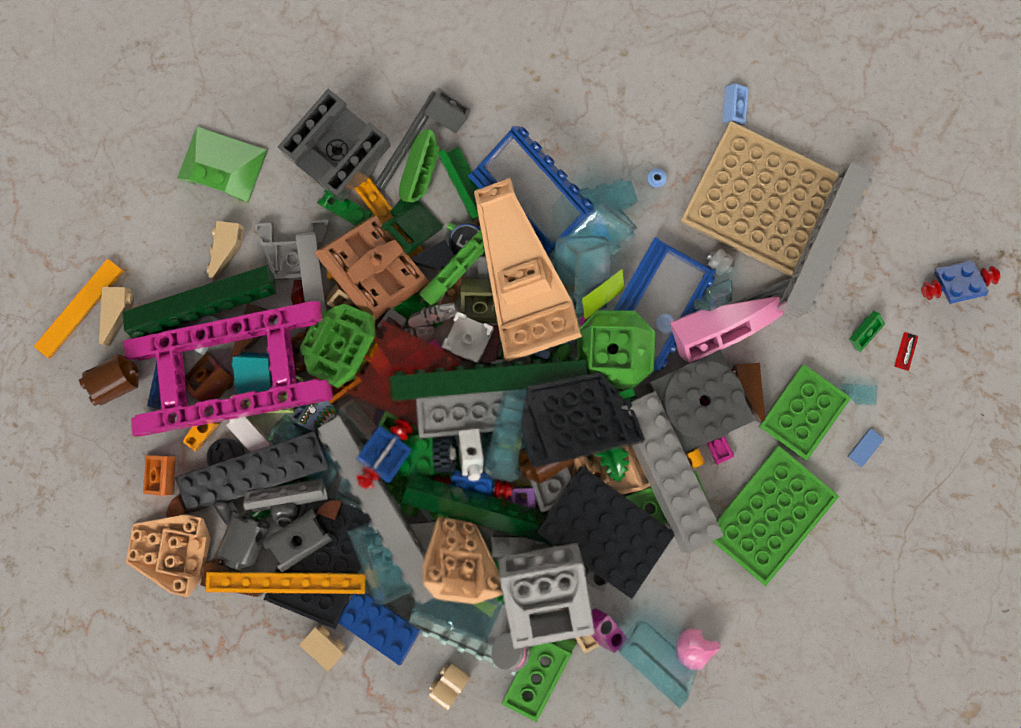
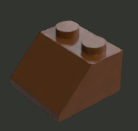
M207 352L185 375V382L191 395L200 402L219 399L233 385L234 377L229 370Z

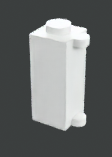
M249 416L231 419L226 425L250 452L273 444Z

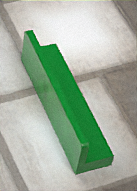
M459 147L447 153L445 149L438 152L441 163L470 218L474 221L479 218L474 191L479 190V188L468 177L472 171Z

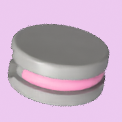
M503 633L495 639L492 645V660L499 669L516 672L527 664L530 648L528 646L514 649L511 633Z

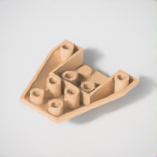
M180 515L133 524L126 563L169 593L189 597L201 581L205 562H207L211 536L204 519L191 515Z
M438 517L422 566L423 582L426 588L436 599L472 604L502 595L500 573L477 525L466 521Z

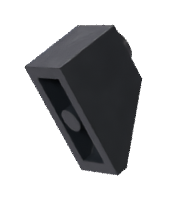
M443 240L411 258L416 265L441 271L454 255L446 240Z

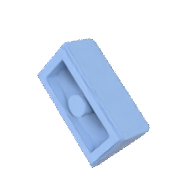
M736 83L725 87L722 120L724 123L732 121L736 124H746L747 87Z

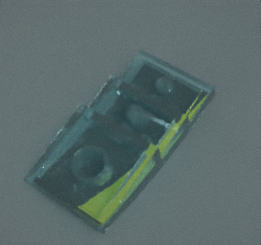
M433 597L424 604L416 601L411 612L413 615L449 628L453 632L486 643L502 606L489 600L472 604Z

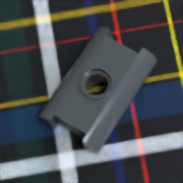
M313 508L262 541L265 549L270 548L279 561L277 567L281 572H284L333 540L329 531L325 533L315 518L318 514ZM295 535L302 538L301 545L294 543L293 537Z

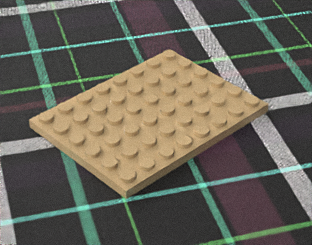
M730 121L680 222L778 271L792 276L839 173Z

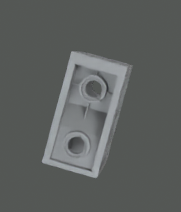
M577 543L498 558L500 580L514 649L594 634L583 562ZM568 607L565 610L529 616L531 613Z

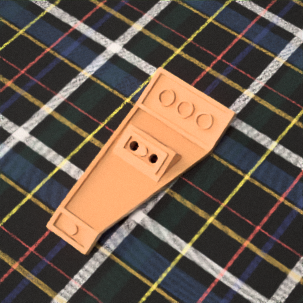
M511 178L474 191L498 327L506 361L509 362L582 337L574 304L517 200Z

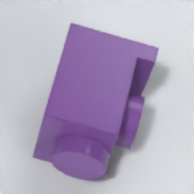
M532 486L512 488V495L508 496V501L531 508L538 506ZM521 493H525L527 495V499H522L520 496Z

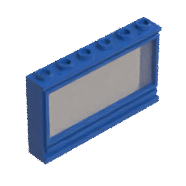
M513 126L468 177L479 189L511 178L516 198L547 256L550 258L596 210L593 208V203L580 194L581 190L574 183L571 184L567 179V174L554 165L555 161L553 158L544 154L542 146L529 137V132L522 126Z
M656 237L653 239L613 311H636L656 332L654 371L657 372L660 368H665L669 361L667 359L669 352L673 353L677 347L670 322L697 311L694 308L697 303L701 304L705 298L706 293H704V290L707 286L710 287L715 280L713 276L715 270L699 263ZM617 344L612 345V347H614V348H616L617 350H619V347H618Z

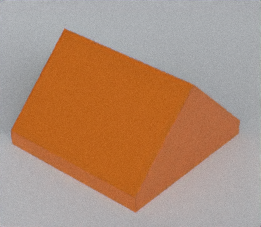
M145 455L143 494L174 495L176 456Z

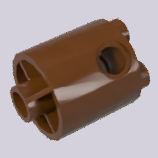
M118 354L98 364L96 367L84 371L82 378L79 379V383L83 389L87 390L90 395L89 399L94 406L98 404L104 405L137 389L139 386V370L133 361Z
M526 447L519 450V467L526 478L538 484H542L575 462V459L532 468Z

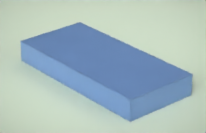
M869 429L847 457L860 467H863L883 442L884 438L872 429Z

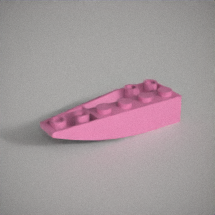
M776 296L707 307L670 322L680 357L686 362L691 363L756 333L783 315V311L777 308L780 297Z

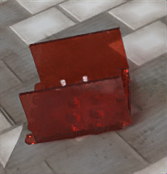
M382 320L381 324L387 327L382 339L374 336L373 340L379 343L373 357L364 356V359L370 361L364 375L357 372L354 375L361 379L358 387L354 390L348 388L346 392L418 427L416 399L391 401L388 376H393L395 371H405L406 374H414L413 370L425 369L426 373L433 372V368L445 367L446 371H453V367L458 366L460 358Z

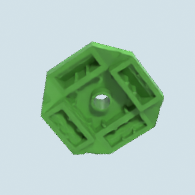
M346 304L333 307L328 311H322L323 320L317 322L316 325L310 326L300 346L308 373L321 380H329L328 383L338 388L345 382L358 378L377 341L375 317Z
M596 310L580 327L582 337H579L577 340V356H579L580 360H586L587 375L601 372L616 389H634L654 372L656 332L636 311ZM617 344L619 351L612 355L610 347Z

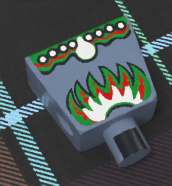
M329 401L298 406L290 419L299 425L311 430H317L320 433L318 428L333 420L338 411Z

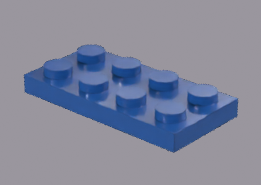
M366 592L365 594H353L338 622L397 665H402L421 632L418 627Z

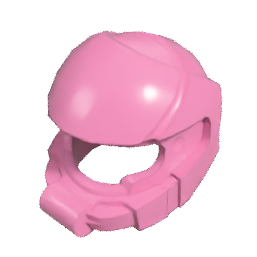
M699 629L685 630L676 641L677 659L690 670H701L712 655H715L721 648L717 641L705 640L701 634L702 630Z

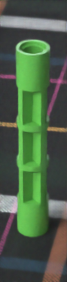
M481 229L419 293L431 306H434L445 295L444 293L485 252Z

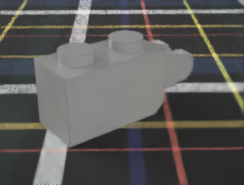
M492 535V557H505L537 551L531 550V543H545L520 536Z

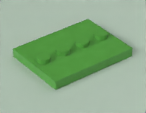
M802 364L766 414L765 421H761L758 427L807 461L851 397Z

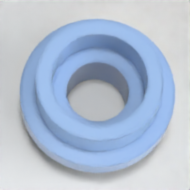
M661 169L651 170L647 177L648 183L654 188L662 187L667 179L665 172ZM659 175L661 179L657 181L654 179V176Z

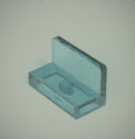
M726 279L707 288V295L694 300V308L712 311L731 302L732 279Z

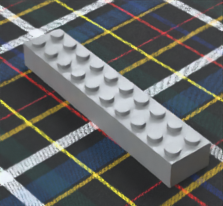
M341 416L334 418L318 428L320 434H318L324 445L327 444L331 450L329 455L334 462L337 461L341 467L339 471L343 478H348L351 483L349 488L353 495H358L361 500L359 505L365 514L368 513L371 517V526L375 531L378 530L382 536L380 538L381 543L386 549H390L393 554L390 556L395 566L399 565L403 571L401 573L403 580L406 584L410 583L413 590L411 592L417 602L420 601L424 604L434 597L423 582L422 566L426 551L380 476H378V481L372 482L374 484L372 489H364L358 485L356 476L362 475L361 469L366 467L356 459L363 449V445L347 418Z

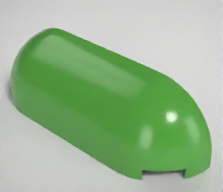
M430 129L422 131L412 144L399 185V197L405 202L419 200L425 196L439 152V146H437L434 137L435 134Z

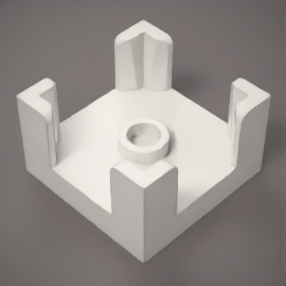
M457 312L453 320L452 329L448 338H445L442 348L479 364L494 329L488 324H481Z

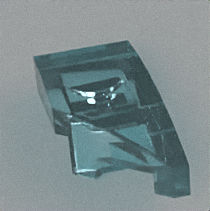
M840 384V388L851 397L855 404L876 405L877 386Z

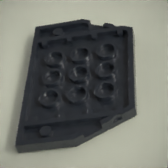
M601 372L528 387L525 393L520 433L532 468L643 443L645 437L634 410L630 409L632 404L627 399L624 400L616 392L617 389L607 381ZM626 405L628 407V410L622 409L621 407Z

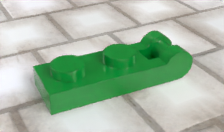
M324 190L325 194L322 199L319 198L317 202L321 207L354 226L372 216L371 212L347 198L341 203L326 190ZM331 197L335 199L333 205L328 203Z

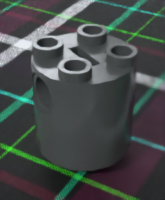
M233 512L217 554L225 559L227 566L235 569L254 566L270 524L260 520L259 522L255 521L256 517L252 518L248 514L242 515Z

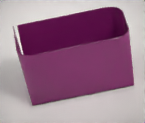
M594 608L591 610L594 634L591 636L599 646L615 653L627 637L607 613ZM608 621L612 629L610 633L604 635L601 633V625L603 622Z

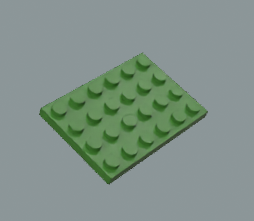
M777 446L717 518V523L724 536L712 542L760 583L767 586L839 496L780 446Z

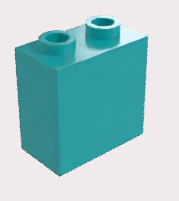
M242 352L233 356V385L236 395L254 391L259 393L269 391V388H272L273 380L272 372L269 371V367H271L269 353Z

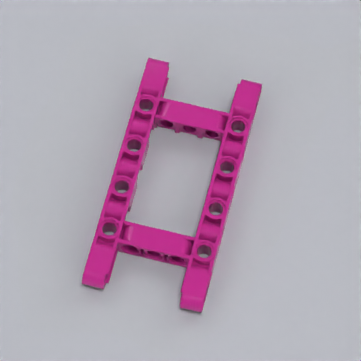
M311 301L123 341L124 357L126 359H138V361L157 358L162 410L138 414L131 418L132 436H147L332 400V385L328 383L329 380L319 381V379L301 383L296 382L290 330L316 325L317 322L323 320L321 303ZM278 317V322L274 325V320ZM242 325L241 330L238 332L239 326ZM267 335V352H269L271 364L269 371L272 372L273 386L269 388V391L259 393L254 391L232 396L233 398L213 399L188 406L182 352ZM287 393L288 398L286 401H284L283 397ZM250 400L251 405H250V407L247 409V403H248V401Z

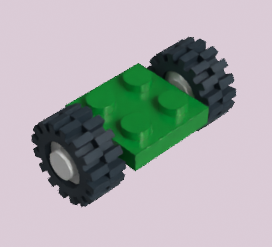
M407 435V440H400L412 451L396 472V476H407L410 473L415 475L437 474L436 471L454 472L456 470L457 456L459 455L455 437L419 438V435Z

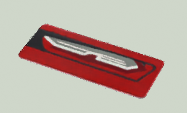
M906 332L903 333L894 367L909 371L918 336Z

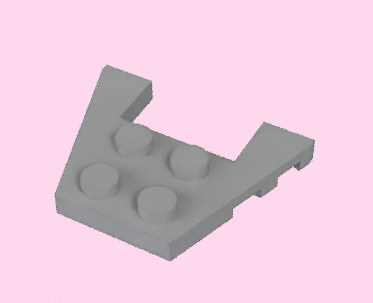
M328 219L311 220V232L316 233L318 249L323 247L329 227ZM272 223L254 224L275 280L302 279L297 242H274Z

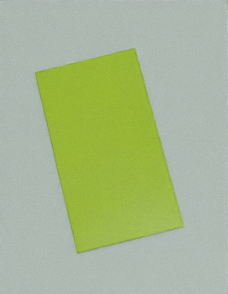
M623 269L582 298L585 320L624 291Z

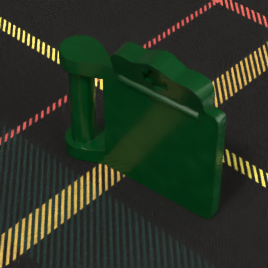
M402 199L390 211L393 218L387 220L381 226L384 231H388L404 248V252L407 255L443 228V225L420 201L405 202ZM396 224L413 243L410 244L393 225Z

